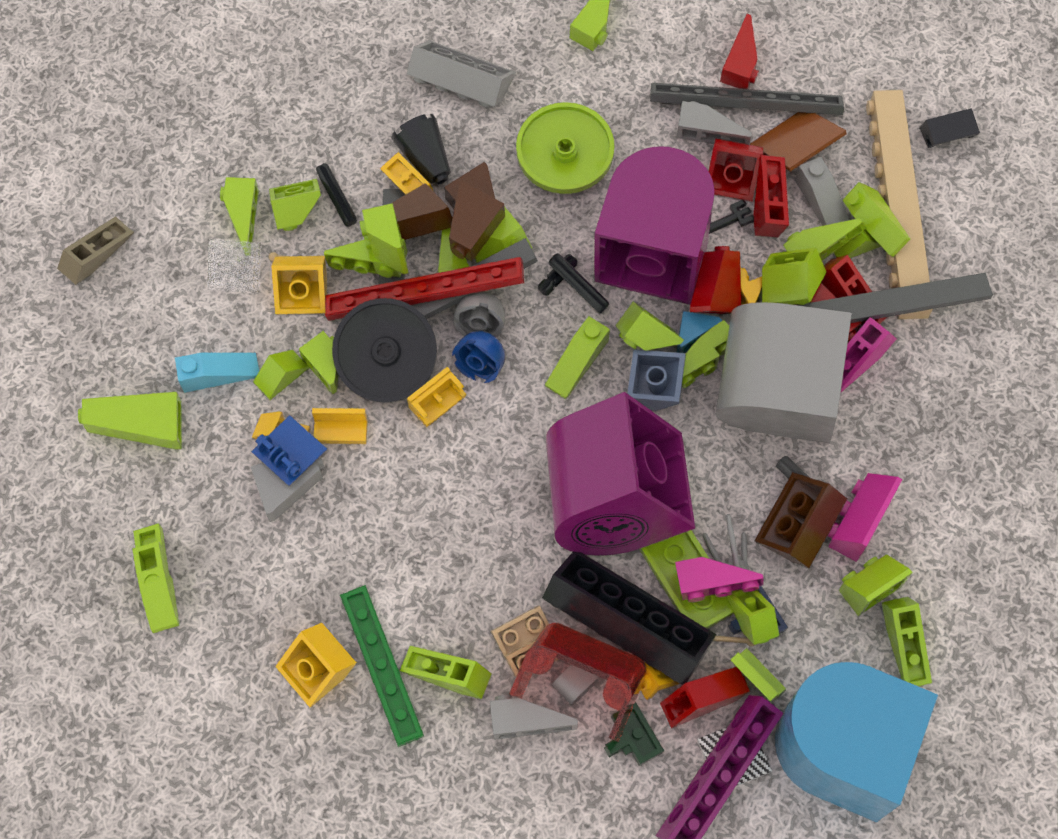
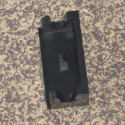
M972 108L927 119L919 128L928 148L966 137L971 138L980 133Z

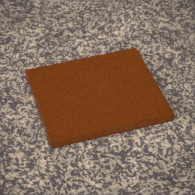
M797 112L750 143V145L763 147V155L785 157V167L791 172L847 133L845 129L816 113Z

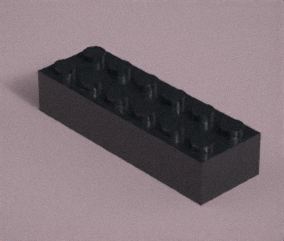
M573 551L552 575L542 597L553 607L570 615L576 621L591 628L602 637L617 644L623 650L630 652L681 685L689 681L717 635L582 552Z

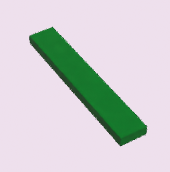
M366 585L341 594L340 597L398 747L423 738V731Z

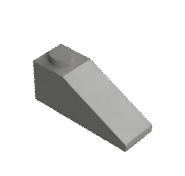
M682 101L676 138L714 144L715 138L749 145L752 134L750 131L708 105L695 101Z
M819 157L800 165L795 181L822 226L850 220L833 175L823 159Z
M500 695L495 697L494 701H490L494 740L577 730L578 728L577 718L520 698H512L511 695Z

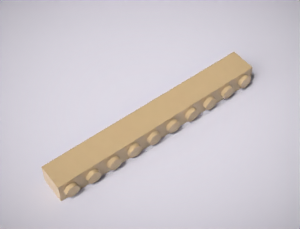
M903 90L873 91L871 100L867 101L866 111L867 115H871L872 120L869 124V134L874 136L872 156L877 158L875 177L879 178L880 181L877 191L910 237V240L894 257L886 253V263L888 266H891L892 271L889 275L890 288H898L930 282ZM933 309L897 316L898 319H928Z

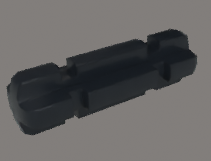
M567 254L564 257L574 268L577 266V259L571 254ZM554 269L546 276L547 279H543L538 284V290L545 296H548L554 290L553 287H557L563 281V278Z

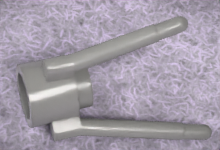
M727 514L726 522L732 557L726 558L725 563L749 570L747 562V534L745 532L741 534V556H738L731 515ZM703 533L702 536L715 561L722 562L707 533Z

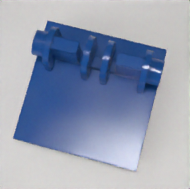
M289 415L268 436L261 434L255 441L258 444L257 447L251 452L290 486L327 448Z

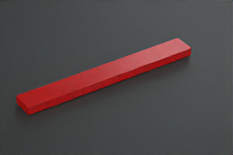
M521 257L328 294L325 295V317L328 321L344 318L356 306L373 299L390 298L414 305L523 284V260Z

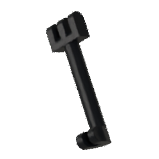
M745 200L731 204L730 210L732 214L712 222L709 234L735 222H738L741 227L754 222V215L744 218V216L752 213L749 207L739 210L747 205Z

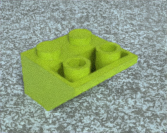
M816 247L770 254L762 267V302L790 305L810 303L826 274Z

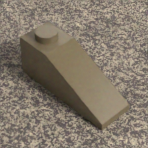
M115 216L65 248L57 269L76 285L96 271L134 232Z

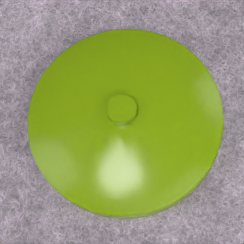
M554 103L532 113L521 126L516 142L517 160L525 176L536 186L553 193H578L596 185L609 171L614 157V138L607 122L594 110L576 103Z

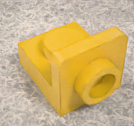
M646 663L634 676L637 687L641 690L646 700L651 699L659 690L680 684Z

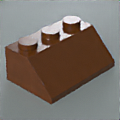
M792 472L754 541L793 563L810 568L848 498L829 483Z

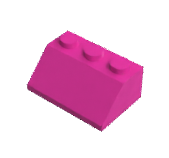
M868 473L864 481L858 479L851 492L856 496L852 503L846 501L839 514L844 517L840 525L834 523L828 534V537L832 539L828 547L857 562L871 540L903 479L896 476Z

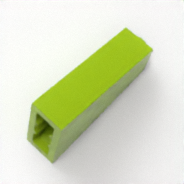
M177 392L82 399V408L78 409V421L87 432L176 450L182 449V405Z

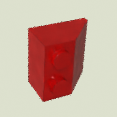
M715 138L708 171L713 180L714 194L753 202L759 159L763 155V147Z

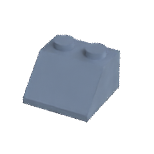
M634 349L627 394L651 411H658L679 404L686 354Z

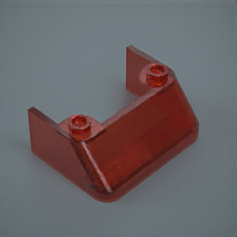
M560 623L548 624L526 653L509 694L522 699L532 673L537 675L547 673L551 670L556 658L607 680L603 690L604 701L608 706L619 711L608 738L619 742L647 675L645 662L635 655Z

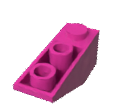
M705 557L675 562L682 600H688V602L702 601L705 599L704 596L714 594L716 597H725L731 595L732 591L743 589V592H752L758 590L759 586L764 585V578L761 573Z

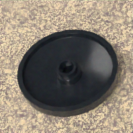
M379 298L356 306L342 319L334 335L332 354L339 377L351 391L370 401L388 403L408 398L426 384L435 367L437 343L429 322L416 308L400 300Z

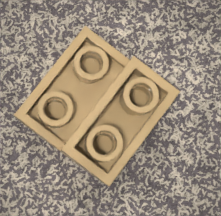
M536 606L490 631L517 681L566 656L555 631L551 629L540 606Z

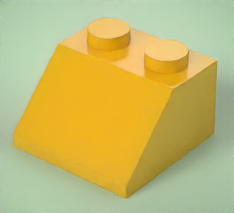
M325 256L275 257L271 265L275 314L325 313V295H327Z
M319 623L301 631L275 667L309 707H312L343 681L357 662L325 625Z

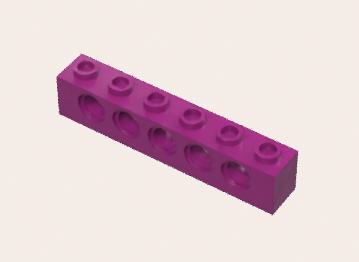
M748 695L655 836L658 839H702L784 713L763 696Z

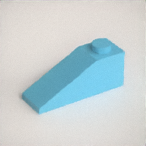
M196 353L175 358L178 381L184 393L254 379L259 372L256 353Z

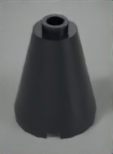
M425 114L417 116L400 126L402 130L400 133L396 134L395 131L392 133L391 138L394 144L430 184L440 185L449 179L448 175L451 171L437 119L433 114H430V118H427Z

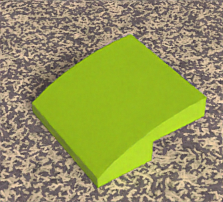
M747 648L741 653L738 652L730 659L770 702L776 700L786 691V688Z

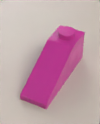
M871 317L847 344L841 392L875 364L897 339Z

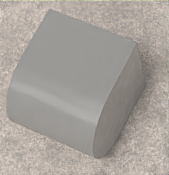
M767 302L749 303L734 308L731 313L715 413L716 417L726 424L747 431L830 444L838 414L852 313Z

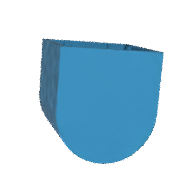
M840 662L827 665L811 674L804 681L784 709V714L778 721L775 732V748L778 760L791 781L805 792L869 820L878 822L901 805L938 694L864 664Z

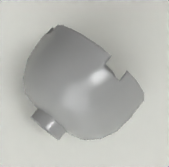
M484 291L472 293L464 297L457 304L454 312V326L463 336L474 331H483L498 337L505 324V309L501 301L493 294Z

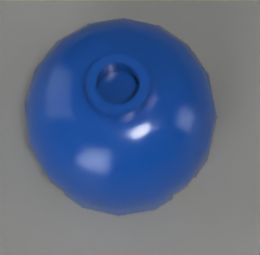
M474 331L465 335L459 340L452 351V356L455 354L456 358L454 363L456 368L464 376L475 381V375L485 379L484 383L495 380L505 363V350L500 341L490 333L483 331Z

